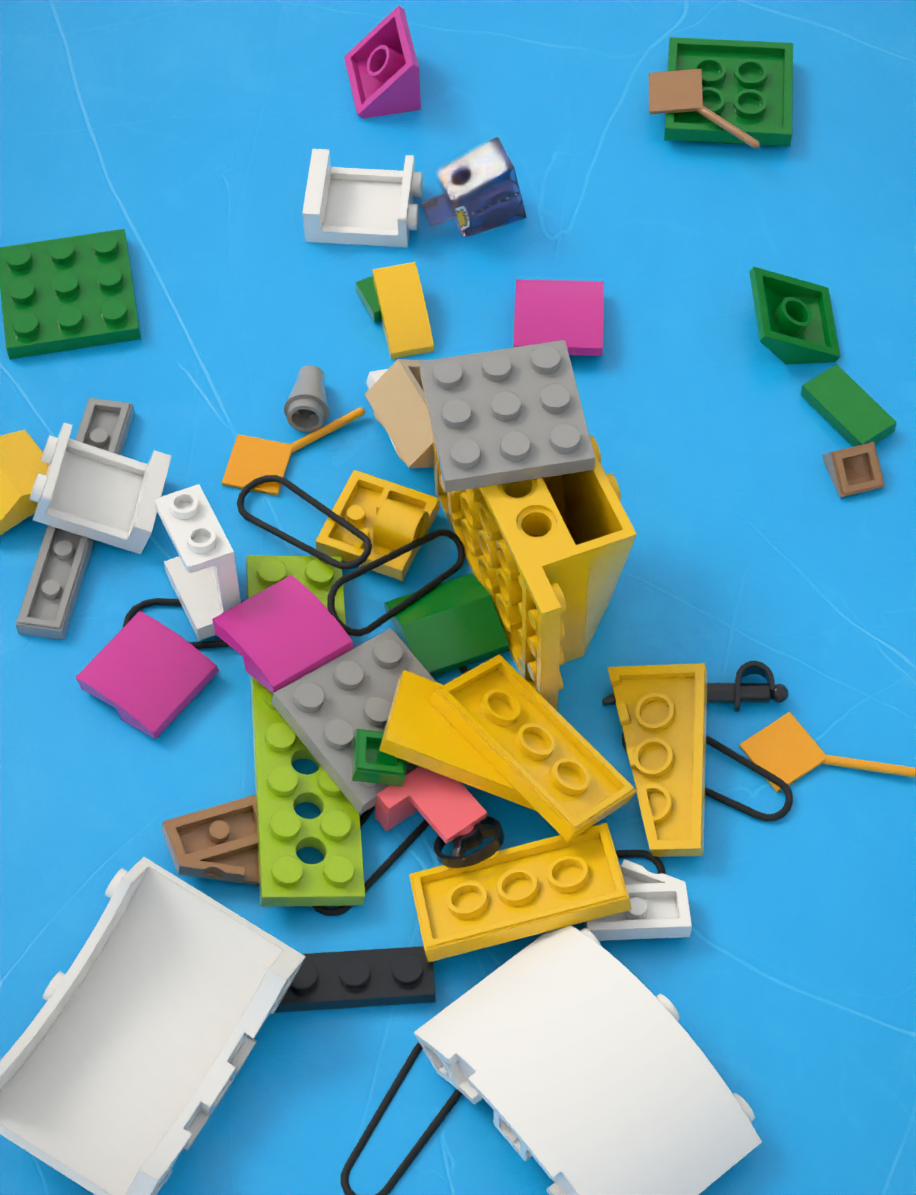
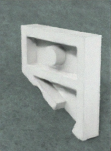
M624 859L620 868L632 910L584 922L585 928L590 930L598 941L690 937L692 924L686 882L663 873H651L644 866Z

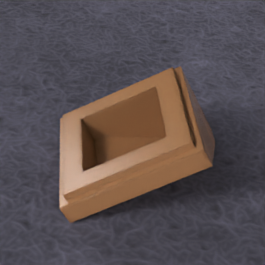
M874 442L822 455L839 498L885 487Z

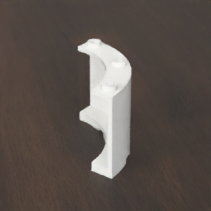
M143 857L129 871L121 868L114 876L105 892V896L110 898V901L82 950L66 974L59 971L53 977L42 997L47 1002L21 1037L0 1060V1135L94 1195L158 1194L170 1177L171 1169L183 1149L188 1151L257 1043V1040L253 1038L256 1037L269 1014L275 1013L306 957L146 857Z
M569 925L545 932L413 1032L439 1076L457 1088L474 1105L483 1098L494 1109V1126L524 1161L533 1156L548 1177L554 1181L546 1189L550 1195H699L762 1143L751 1124L755 1120L751 1107L740 1095L732 1094L719 1073L678 1022L680 1016L671 1001L662 994H658L655 997L635 975L601 946L595 935L587 928L579 931Z

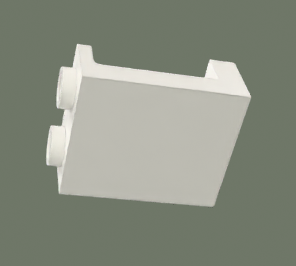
M312 149L302 212L305 242L408 247L410 230L418 229L419 205L413 204L414 197L421 198L423 173L415 172L414 156H405L404 171L331 167L329 149Z
M63 423L58 438L49 435L42 454L41 462L49 464L46 475L37 474L29 500L37 502L33 521L141 555L153 530L157 515L155 500L162 496L172 456L154 450L148 464L70 439L73 425Z
M197 484L157 498L155 506L179 554L178 557L164 561L166 575L200 641L216 635L212 619L240 604L241 600L234 551L200 485Z

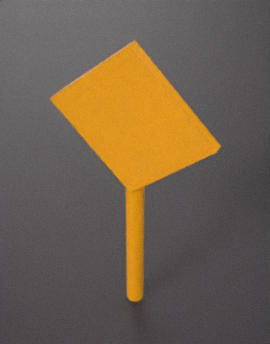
M361 407L291 444L238 434L221 482L222 485L243 489L245 485L254 479L265 475H277L284 478L292 453L362 417L365 414V410ZM266 482L257 485L250 491L278 496L282 484Z
M790 712L739 744V747L750 761L779 777L788 786L821 764L916 777V768L826 755ZM766 779L777 793L782 790L779 786Z

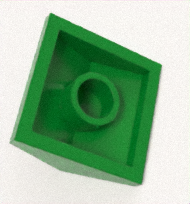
M753 267L749 271L760 342L786 365L836 362L840 358V351L828 287Z
M473 573L439 584L390 619L399 638L432 677L509 651V643L491 594ZM414 593L384 602L386 612Z

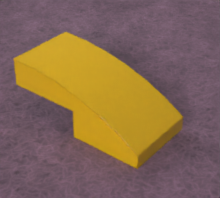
M416 262L372 269L373 282L382 314V326L391 359L434 352L433 337Z

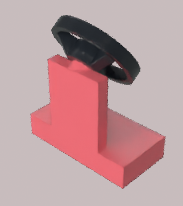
M418 766L406 774L402 787L389 785L376 795L374 817L386 832L417 811L424 817L438 834L434 842V851L438 861L444 866L463 868L478 864L495 854L504 842L505 837L500 822L493 817L487 816L485 809L461 782ZM495 836L484 848L463 856L466 851L479 846L483 839ZM453 841L452 856L443 854L442 849L444 845Z

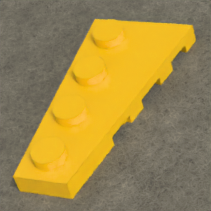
M705 663L607 667L652 856H704L708 673Z

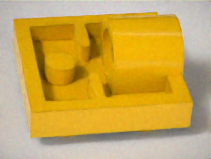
M353 470L332 511L370 538L372 550L367 560L360 565V567H363L425 536L440 506L439 498ZM330 517L327 518L315 541L316 550L329 556H341V560L346 562L356 560L365 549L364 542ZM420 546L372 571L403 581Z

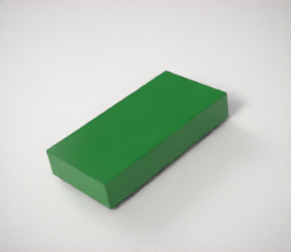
M837 364L802 385L801 396L853 447L871 442L876 444L895 432L897 422Z

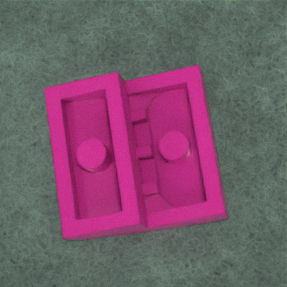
M516 279L513 347L565 340L569 355L603 356L604 281Z
M292 575L212 619L215 634L243 656L246 672L271 693L280 690L354 648L353 641L336 618L329 613L324 604L308 588Z
M139 611L75 678L82 690L116 708L121 720L156 739L219 672V669L214 662L184 638L162 623Z

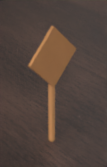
M702 69L649 73V115L697 111L752 148H759L760 142L703 106Z

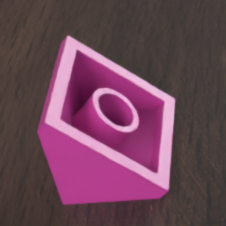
M397 6L344 56L357 115L363 119L421 110L419 65L405 10Z

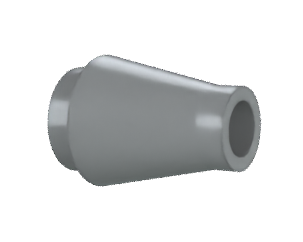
M304 366L299 370L297 380L284 405V413L288 423L294 429L302 432L318 430L329 416L324 385L325 374L316 366Z

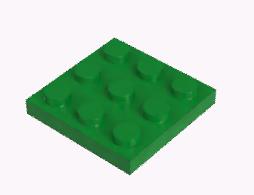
M669 38L668 71L702 69L704 107L758 140L760 145H791L793 43ZM697 111L665 114L664 140L746 144Z
M125 229L0 247V293L6 349L9 359L141 339Z

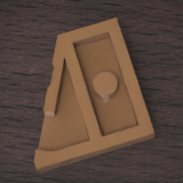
M256 794L163 821L161 831L178 875L259 886Z

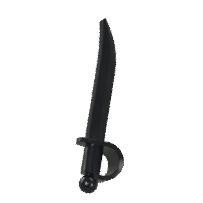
M749 661L741 665L736 673L735 683H707V703H734V712H740V702L769 703L771 698L774 702L781 703L789 695L786 686L775 684L770 668L759 661ZM758 674L763 676L767 683H740V681L747 675ZM614 693L602 700L604 706L616 704Z

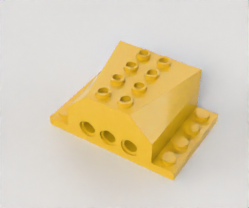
M589 435L595 455V470L445 493L433 437L435 494L439 498V502L453 532L457 534L463 543L465 558L472 573L491 594L509 643V652L519 674L555 710H558V691L563 689V680L559 666L584 656L611 600L637 535L620 502L621 493L617 480L612 473L606 474L600 464L601 454L595 438Z

